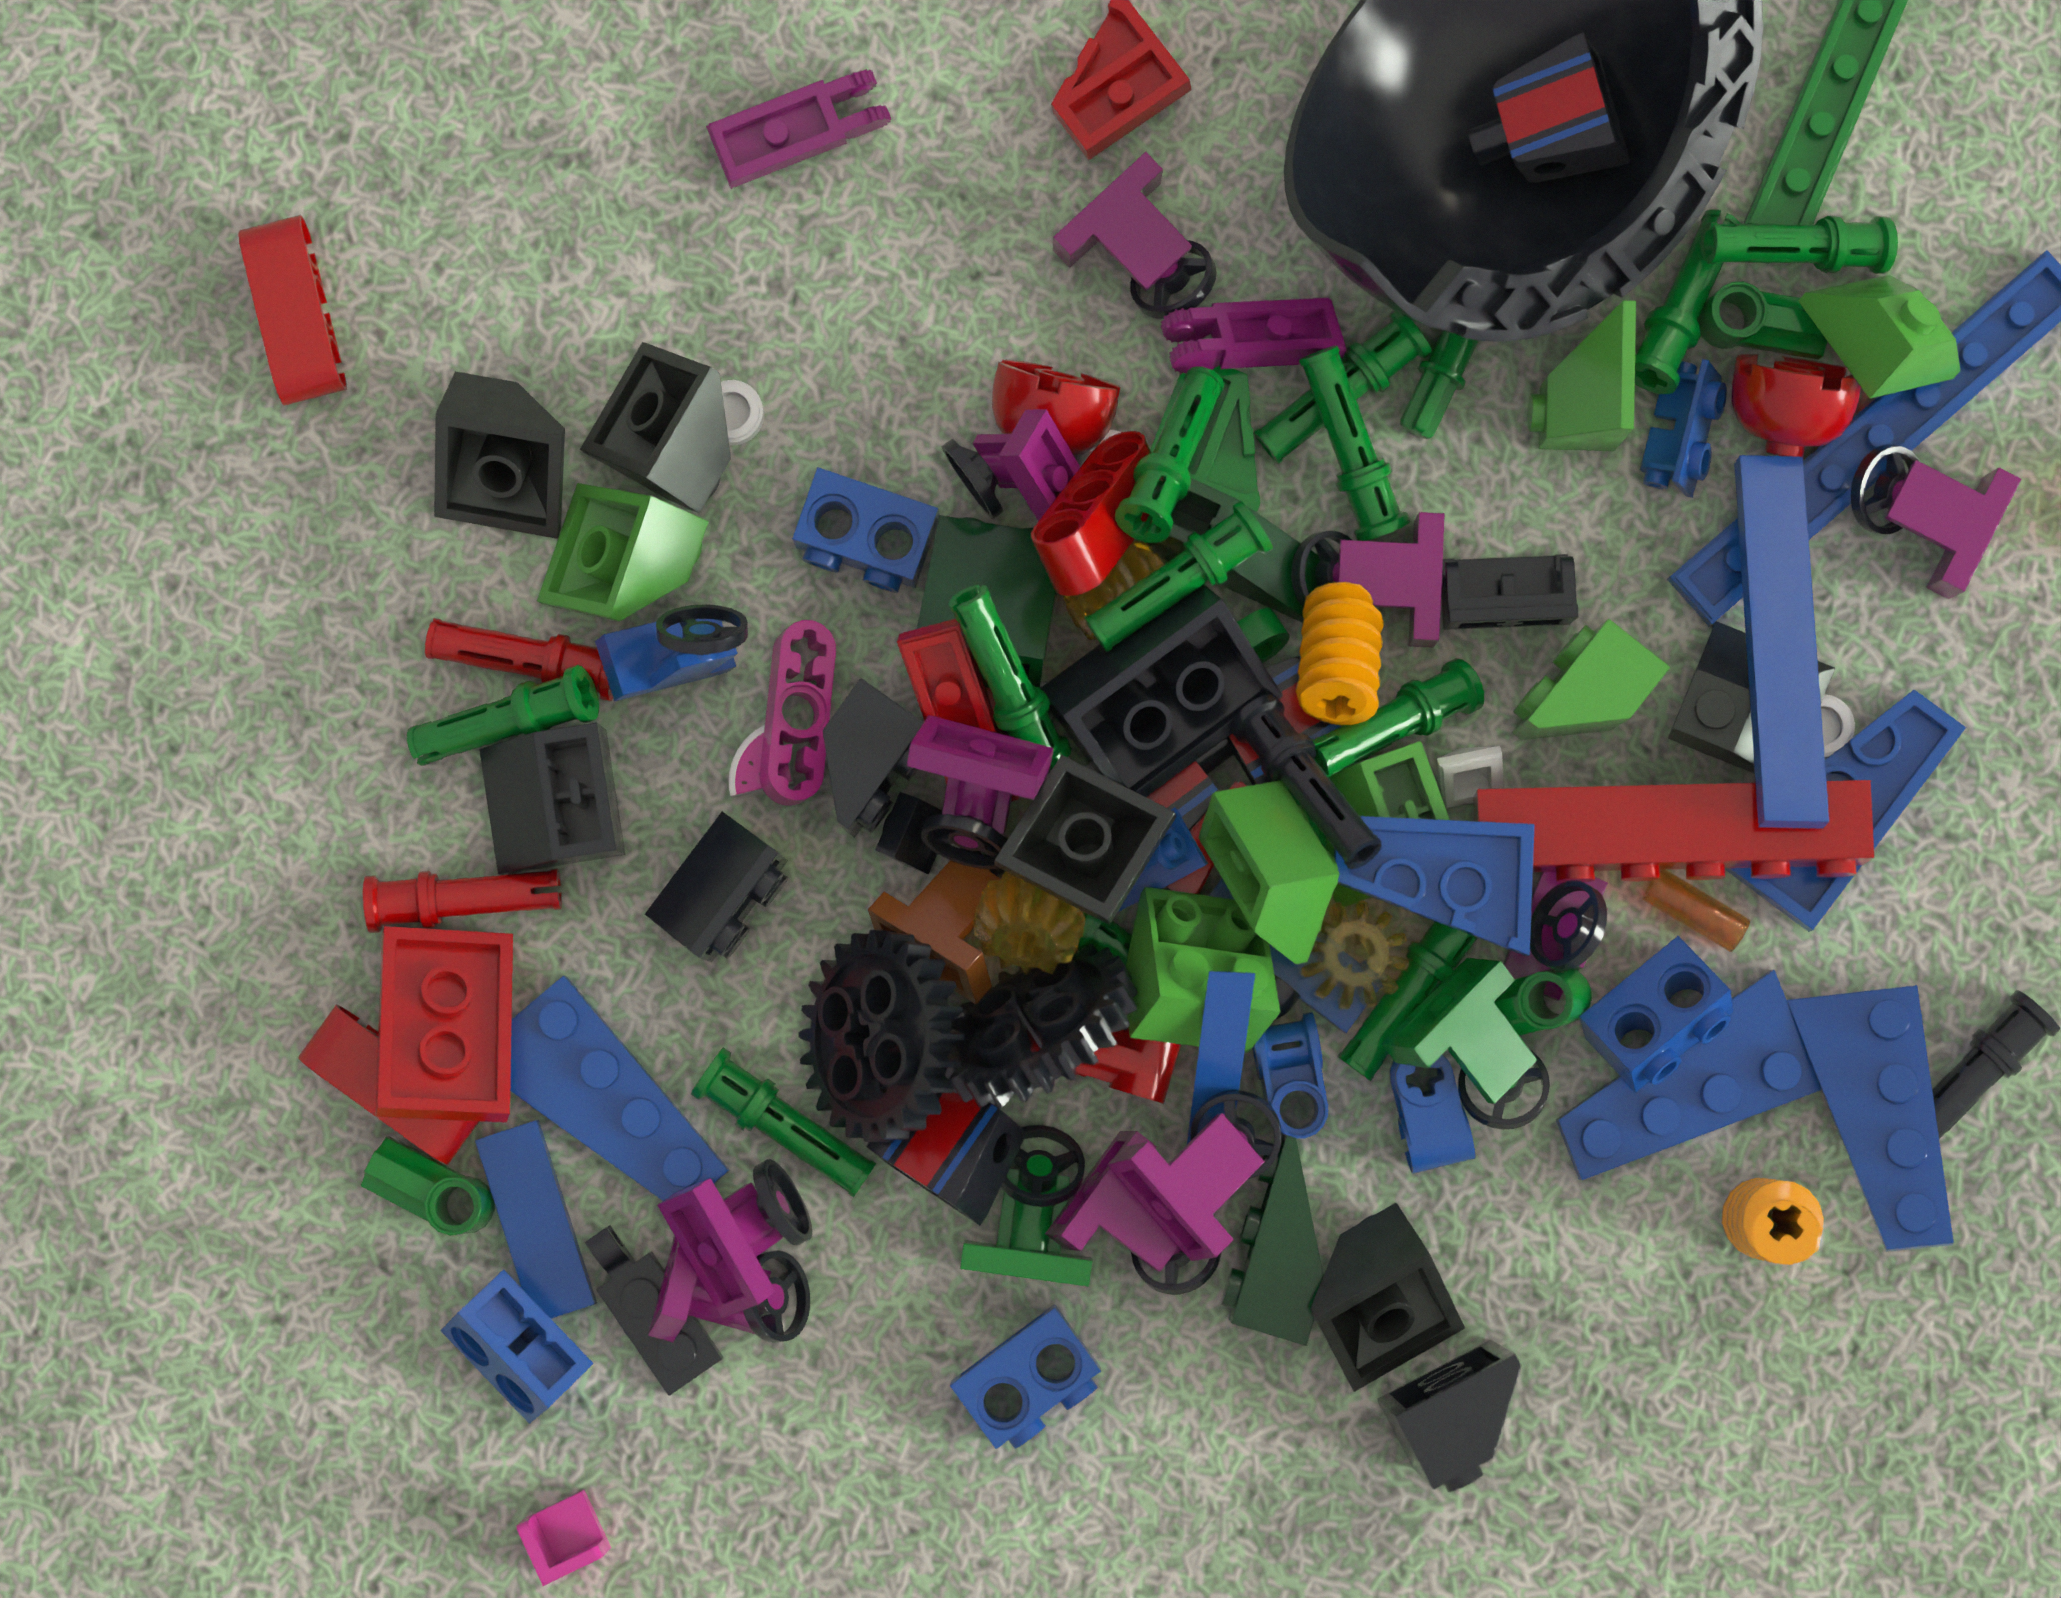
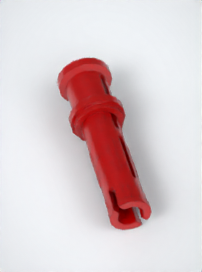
M434 618L433 622L429 625L425 641V656L428 659L452 661L489 670L525 675L541 679L542 683L562 677L567 668L579 665L589 673L600 699L610 702L613 700L597 647L571 643L568 635L558 634L557 636H551L549 641L495 630L460 625Z
M556 868L551 869V871L439 880L438 875L432 874L430 871H421L417 878L409 880L379 881L376 875L365 876L363 881V908L366 926L369 933H380L382 927L386 925L421 923L423 928L429 929L441 924L442 917L525 910H561L562 892L535 893L536 888L561 886L560 872Z

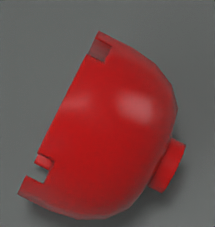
M1759 354L1737 355L1732 380V406L1737 421L1748 433L1767 440L1765 447L1767 453L1779 456L1803 457L1805 446L1826 445L1840 437L1851 423L1859 401L1861 386L1852 374L1846 376V367L1815 360L1782 356L1785 361H1775L1772 368L1757 365Z
M1016 360L998 361L993 382L992 409L996 425L1003 434H1011L1025 410L1046 409L1073 455H1082L1094 449L1109 433L1119 402L1118 398L1121 388L1119 385L1081 373L1080 378L1071 374L1053 371V367Z

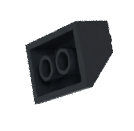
M1202 585L1167 609L1163 614L1113 646V649L1108 653L1099 644L1040 688V690L1046 693L1051 703L1050 709L1095 771L1144 797L1149 796L1232 734L1231 724L1235 716L1251 701L1270 694L1277 696L1279 699L1283 696L1223 600L1206 585Z
M1492 1340L1473 1348L1377 1399L1413 1469L1433 1490L1445 1485L1448 1492H1453L1471 1484L1484 1474L1480 1465L1494 1458L1522 1366L1515 1353Z

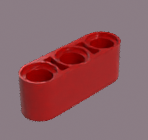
M298 215L239 230L240 249L269 368L282 404L289 405L347 390L345 373L338 374L336 364L342 363L330 313L323 314L321 304L327 303L315 253H308L307 245L312 244V239L303 216Z
M1137 431L1121 432L1102 441L1092 451L1034 526L1031 532L1032 541L1058 594L1064 596L1080 595L1097 587L1108 576L1134 541V538L1126 534L1118 526L1115 520V512L1119 503L1123 499L1129 498L1136 483L1133 478L1136 464L1141 458L1152 453L1142 433ZM1143 512L1141 520L1143 522L1147 521L1149 514Z
M336 1004L300 1053L298 1059L321 1078L375 1116L378 1031L370 1025H367L366 1028L357 1023L360 1019L359 1017ZM377 1117L428 1155L447 1165L479 1123V1121Z

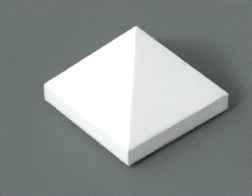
M1500 746L1461 748L1437 758L1439 791L1446 809L1473 803V797L1477 789L1504 788L1503 761Z

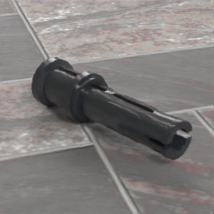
M1271 694L1264 695L1251 701L1235 716L1231 724L1233 735L1239 742L1249 743L1262 760L1261 770L1268 780H1282L1307 812L1310 819L1318 826L1343 858L1344 864L1349 869H1356L1366 865L1379 853L1382 847L1381 840L1372 833L1346 800L1343 793L1338 790L1315 761L1316 751L1313 741L1307 734L1297 733L1284 716L1285 707L1277 696Z
M2016 990L2010 996L2012 1005L1986 1031L1978 1029L1972 1035L1973 1040L1970 1042L1972 1049L1932 1089L1939 1139L2002 1076L2005 1078H2009L2011 1075L2016 1076L2022 1070L2020 1061L2046 1035L2054 1037L2060 1031V1027L2055 1020L2023 992Z

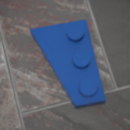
M1360 816L1372 833L1381 840L1382 847L1379 853L1366 865L1356 869H1349L1344 864L1343 858L1334 848V858L1340 873L1337 884L1521 955L1530 956L1535 824Z

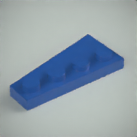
M1912 690L1825 760L1826 781L1871 780L1874 849L1966 729L1964 725L1916 690ZM1856 865V873L1862 865ZM1816 866L1791 867L1790 877L1758 879L1751 878V868H1725L1727 872L1808 932L1814 930L1854 877H1818Z
M1770 970L1732 997L1734 1012L1730 1015L1731 1021L1727 1028L1711 1042L1702 1044L1698 1041L1680 1056L1682 1060L1678 1068L1663 1082L1656 1085L1648 1082L1635 1093L1619 1075L1556 1119L1579 1180H1585L1822 1090L1775 970Z
M563 975L512 1018L510 1091L659 1199L664 1201L674 1193L708 1178H711L715 1184L730 1171L567 976Z
M1918 985L1787 1000L1886 1252L1953 1245L1952 1226Z

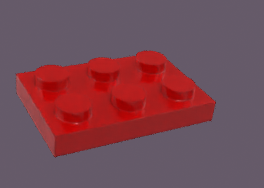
M384 926L381 942L375 1117L507 1123L510 1115L513 934Z

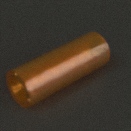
M1660 870V879L1651 881L1642 896L1643 901L1729 952H1732L1739 944L1751 921L1749 918L1668 870Z

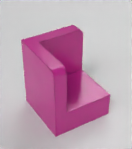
M585 1489L526 1517L516 1525L518 1534L543 1586L602 1558L612 1548Z

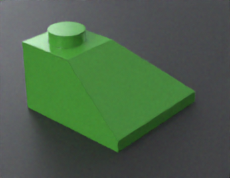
M1890 275L1805 292L1799 299V303L1869 399L1951 380L1960 372L1956 339L1941 320L1938 309L1923 296L1920 290Z
M1623 300L1546 377L1540 386L1539 394H1530L1528 402V431L1539 432L1538 449L1615 451L1634 430L1636 301Z
M577 483L537 602L551 607L620 622L689 581L693 566L701 554L702 540L709 521L650 495Z

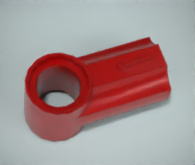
M1126 1028V1030L1112 1032L1117 1042L1114 1047L1098 1048L1094 1052L1099 1062L1095 1065L1081 1063L1075 1068L1077 1075L1089 1076L1109 1082V1088L1164 1104L1181 1044L1130 1038L1129 1029Z

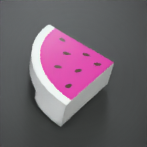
M765 725L751 733L734 755L729 772V792L732 798L763 791L760 783V767ZM779 739V744L781 746L785 745V742ZM790 763L778 769L779 776L788 778L789 784L794 783Z

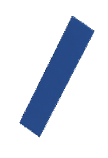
M1209 971L1187 1144L1190 1142L1192 1122L1199 1107L1208 1098L1217 1093L1239 1090L1255 973ZM1235 1100L1236 1110H1237V1102H1238V1100ZM1224 1102L1214 1105L1203 1115L1198 1125V1133L1217 1114L1223 1113L1225 1116Z

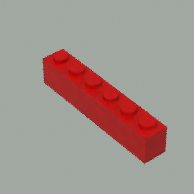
M1871 780L1826 781L1829 823L1823 829L1758 827L1755 783L1477 789L1473 797L1474 821L1535 824L1533 872H1556V882L1560 883L1570 880L1591 882L1595 881V871L1620 870L1622 881L1659 880L1660 870L1686 869V879L1688 880L1725 878V868H1751V878L1773 879L1790 877L1791 867L1816 866L1818 877H1846L1856 875V865H1864L1874 858Z

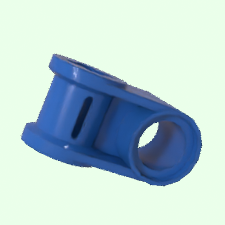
M1309 1012L1303 1013L1300 1021L1269 1026L1252 1048L1257 1075L1262 1084L1264 1100L1276 1112L1281 1124L1282 1134L1297 1139H1305L1315 1135L1324 1127L1328 1118V1102L1322 1074L1323 1060L1314 1014ZM1299 1041L1300 1046L1278 1051L1271 1049L1276 1044ZM1293 1091L1306 1093L1314 1104L1312 1120L1301 1128L1288 1126L1280 1115V1104L1283 1098Z
M1441 1055L1430 1066V1068H1436L1437 1076L1428 1079V1090L1423 1093L1416 1085L1406 1083V1075L1414 1073L1416 1066L1398 1064L1393 1060L1389 1069L1390 1083L1399 1115L1398 1126L1401 1140L1406 1139L1409 1151L1405 1152V1156L1411 1173L1414 1174L1475 1159V1147L1469 1121L1460 1101L1453 1069L1449 1060Z

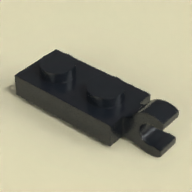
M611 1225L585 1242L595 1259L612 1278L597 1288L596 1291L668 1396L723 1359V1355L700 1321L690 1315L687 1316V1320L674 1342L648 1336L665 1272L652 1251L635 1262Z

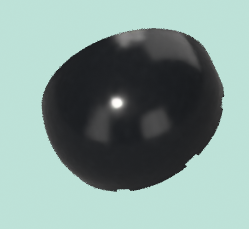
M1360 0L1346 18L1314 69L1292 121L1284 162V187L1289 210L1299 228L1351 281L1401 315L1431 328L1435 327L1473 340L1508 342L1546 335L1588 319L1587 310L1613 294L1621 298L1624 297L1664 261L1702 214L1727 171L1719 167L1734 128L1744 129L1755 90L1763 37L1762 0ZM1584 32L1600 54L1630 163L1538 183L1528 182L1515 166L1511 155L1481 166L1473 152L1468 130L1501 118L1493 92V85L1496 81L1573 36Z

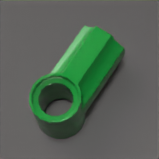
M1744 281L1731 282L1722 286L1706 300L1697 320L1700 325L1702 338L1710 345L1720 349L1740 346L1819 360L1824 356L1828 343L1799 303L1800 298L1763 292L1756 286ZM1721 302L1732 303L1741 310L1744 316V326L1742 329H1733L1722 321L1719 309Z
M1548 969L1516 978L1494 1003L1517 1034L1521 1036L1541 1030L1555 1029L1580 1020L1579 1016L1590 1007L1592 993L1587 979L1578 970L1557 971ZM1550 981L1559 985L1565 994L1566 1004L1560 1015L1552 1012L1544 1001V990Z
M390 1136L385 1137L379 1148L374 1151L364 1170L361 1187L428 1221L440 1233L450 1236L475 1233L484 1228L492 1219L495 1203L488 1185L480 1179L465 1176ZM457 1188L466 1190L473 1200L472 1214L462 1224L453 1220L447 1210L448 1198L453 1190Z

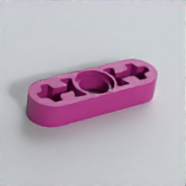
M801 620L789 626L777 637L772 651L760 783L763 791L771 800L785 806L797 805L813 796L821 787L824 778L826 750L823 729L830 719L836 644L831 632L824 625L813 620ZM802 637L808 638V648L818 651V656L806 664L804 681L786 683V678L792 680L800 674L801 667L800 654L791 651L790 646L795 645ZM815 680L817 685L815 686L809 683V681ZM799 696L810 703L814 712V719L808 729H795L785 721L782 706L787 697ZM779 739L791 744L781 746L779 744ZM810 742V748L804 746L798 750L795 759L796 771L805 774L806 780L800 782L791 790L788 788V778L779 776L778 769H781L790 762L793 744Z

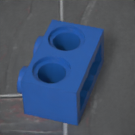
M817 467L792 540L796 548L805 551L802 559L804 562L838 573L842 563L865 571L862 579L865 583L886 591L898 593L901 584L916 588L940 514L937 507ZM835 509L847 512L852 517V526L845 536L838 539H828L818 532V522L826 512ZM890 530H902L909 534L913 539L912 548L909 553L903 558L896 560L887 559L880 555L877 551V544L884 533Z
M1677 936L1579 1016L1585 1039L1636 1093L1648 1082L1656 1085L1667 1079L1680 1065L1682 1060L1680 1056L1698 1041L1702 1044H1707L1717 1038L1731 1021L1730 1015L1734 1012L1730 988ZM1681 990H1694L1702 995L1701 1000L1697 1004L1687 1008H1680L1669 1002L1671 997ZM1633 1030H1645L1653 1035V1038L1647 1045L1637 1049L1627 1048L1620 1043L1623 1036Z
M504 1269L440 1330L529 1424L546 1411L594 1364Z
M1054 1304L951 1380L950 1387L995 1449L1007 1441L1016 1449L1045 1428L1046 1425L1040 1416L1059 1402L1063 1404L1066 1410H1069L1093 1393L1098 1386L1092 1378L1101 1372V1367ZM1048 1345H1063L1072 1352L1075 1363L1067 1376L1060 1379H1051L1044 1376L1038 1369L1036 1363L1037 1356ZM999 1383H1007L1018 1389L1023 1402L1016 1414L1003 1418L993 1415L987 1409L984 1397L992 1386Z

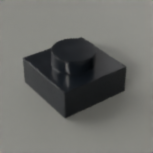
M900 791L892 811L885 819L883 832L875 851L929 875L937 853L932 851L923 842L921 832L925 820L932 815L942 814V810L917 797ZM935 829L933 832L935 833L941 829Z

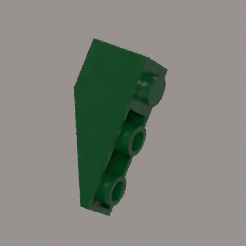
M1190 478L1191 485L1188 494L1182 500L1177 501L1171 514L1173 528L1169 537L1158 543L1145 542L1142 550L1170 561L1185 550L1183 543L1187 541V537L1190 534L1196 532L1202 535L1233 514L1232 506L1239 502V500ZM1250 509L1269 537L1273 549L1266 554L1258 551L1227 572V581L1221 584V586L1303 623V607L1296 597L1292 584V563L1301 543ZM1310 550L1305 564V581L1309 594L1318 587L1315 571L1320 561L1318 554Z
M1282 1135L1280 1150L1275 1161L1265 1172L1258 1175V1181L1268 1183L1261 1208L1249 1206L1242 1227L1239 1243L1250 1246L1243 1271L1231 1268L1221 1305L1231 1308L1228 1319L1232 1324L1307 1346L1315 1319L1310 1309L1323 1279V1271L1297 1140L1295 1137ZM1268 1155L1263 1156V1161L1267 1158Z

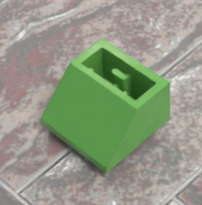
M1610 619L1606 620L1594 631L1585 625L1578 634L1575 633L1553 660L1552 663L1561 669L1554 680L1545 675L1539 683L1536 682L1516 706L1513 713L1522 720L1512 733L1520 740L1611 731L1633 716L1671 667Z
M1421 741L1357 763L1329 777L1359 816L1450 820ZM1327 839V844L1324 848L1334 857V847ZM1337 884L1332 894L1337 910L1372 898L1340 884Z
M1282 780L1213 792L1198 837L1253 931L1293 963L1307 962L1317 934L1321 929L1334 888L1338 883L1340 873L1335 858L1329 851L1325 850L1311 828L1305 810L1295 802Z
M1151 887L1143 889L1139 898L1126 963V969L1138 990V994L1133 997L1137 1009L1127 1014V1019L1130 1023L1128 1027L1130 1038L1199 1047L1209 971L1255 973L1244 1052L1249 1053L1280 1013L1269 943L1253 931L1237 902L1233 899Z

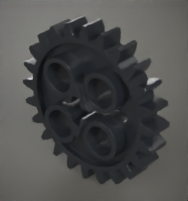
M869 930V934L854 933L851 934L850 944L837 943L834 946L836 960H821L820 967L825 980L810 981L808 984L811 992L816 997L814 1005H802L801 1011L811 1019L810 1028L798 1032V1037L810 1042V1051L800 1058V1064L813 1065L814 1073L805 1085L807 1089H819L822 1091L816 1104L817 1111H832L829 1125L832 1128H845L846 1137L863 1138L864 1142L909 1139L910 1130H925L927 1128L925 1114H940L942 1112L936 1093H952L954 1090L945 1074L947 1068H961L962 1062L951 1054V1045L963 1041L964 1034L952 1030L951 1021L956 1019L963 1012V1009L960 1006H949L947 998L953 993L956 983L955 981L939 980L946 963L941 959H929L931 945L928 943H915L914 935L896 933V931Z
M1093 944L1087 945L1079 953L1073 945H1068L1059 957H1055L1051 949L1046 950L1040 961L1033 965L1027 958L1023 959L1018 972L1012 975L1006 971L1000 972L998 975L999 983L991 987L977 1004L966 1002L960 1005L964 1016L956 1018L951 1022L952 1030L963 1033L964 1040L951 1045V1054L962 1062L961 1068H947L945 1075L954 1088L953 1092L958 1093L963 1102L966 1103L974 1099L978 1107H983L992 1099H994L998 1107H1003L1014 1094H1017L1021 1103L1027 1102L1036 1088L1042 1087L1046 1094L1052 1092L1055 1080L1062 1076L1073 1081L1077 1076L1075 1068L1081 1063L1095 1065L1099 1062L1094 1053L1098 1048L1114 1047L1117 1044L1112 1032L1129 1027L1130 1023L1125 1015L1137 1009L1133 997L1138 994V990L1132 982V977L1119 956L1114 957L1107 947L1098 952Z

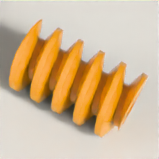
M1349 582L1328 583L1315 588L1305 599L1303 606L1304 620L1301 627L1302 641L1299 650L1301 657L1298 665L1299 680L1296 686V693L1299 704L1306 714L1320 721L1335 725H1354L1365 722L1374 716L1379 706L1377 696L1380 687L1378 672L1381 667L1379 653L1383 643L1381 632L1384 627V621L1381 612L1373 605L1371 594L1363 586Z
M1756 1177L1741 1182L1729 1192L1722 1208V1225L1727 1239L1738 1251L1758 1260L1774 1264L1792 1265L1807 1260L1819 1250L1824 1217L1818 1200L1807 1188L1796 1182ZM1771 1209H1775L1771 1217L1773 1221L1778 1224L1773 1232L1771 1230L1774 1224L1772 1220L1767 1217Z

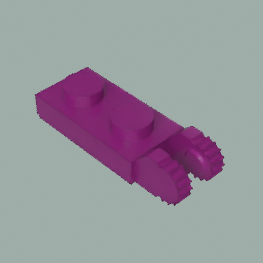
M871 69L860 70L825 84L823 80H820L707 125V131L730 189L847 144L846 139L859 137L882 128L891 122V116L885 105L872 106L838 119L832 104L863 96L870 90H873L877 84L873 71Z
M1330 298L1212 303L1211 307L1189 308L1188 310H1184V308L1181 310L1175 309L1174 312H1169L1167 316H1164V320L1161 321V329L1166 341L1170 340L1171 343L1184 341L1172 348V352H1169L1172 369L1174 368V371L1180 374L1187 373L1190 368L1195 366L1206 367L1212 370L1219 365L1221 369L1300 365L1299 359L1336 345L1339 347L1341 360L1346 352V345L1332 299ZM1210 334L1212 336L1211 339H1203Z

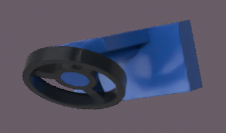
M705 604L689 605L675 608L662 614L656 622L603 634L595 640V644L614 702L731 671L737 667L734 656L738 654L736 647L744 643L748 637V621L741 612L732 608ZM722 621L731 623L736 627H723Z

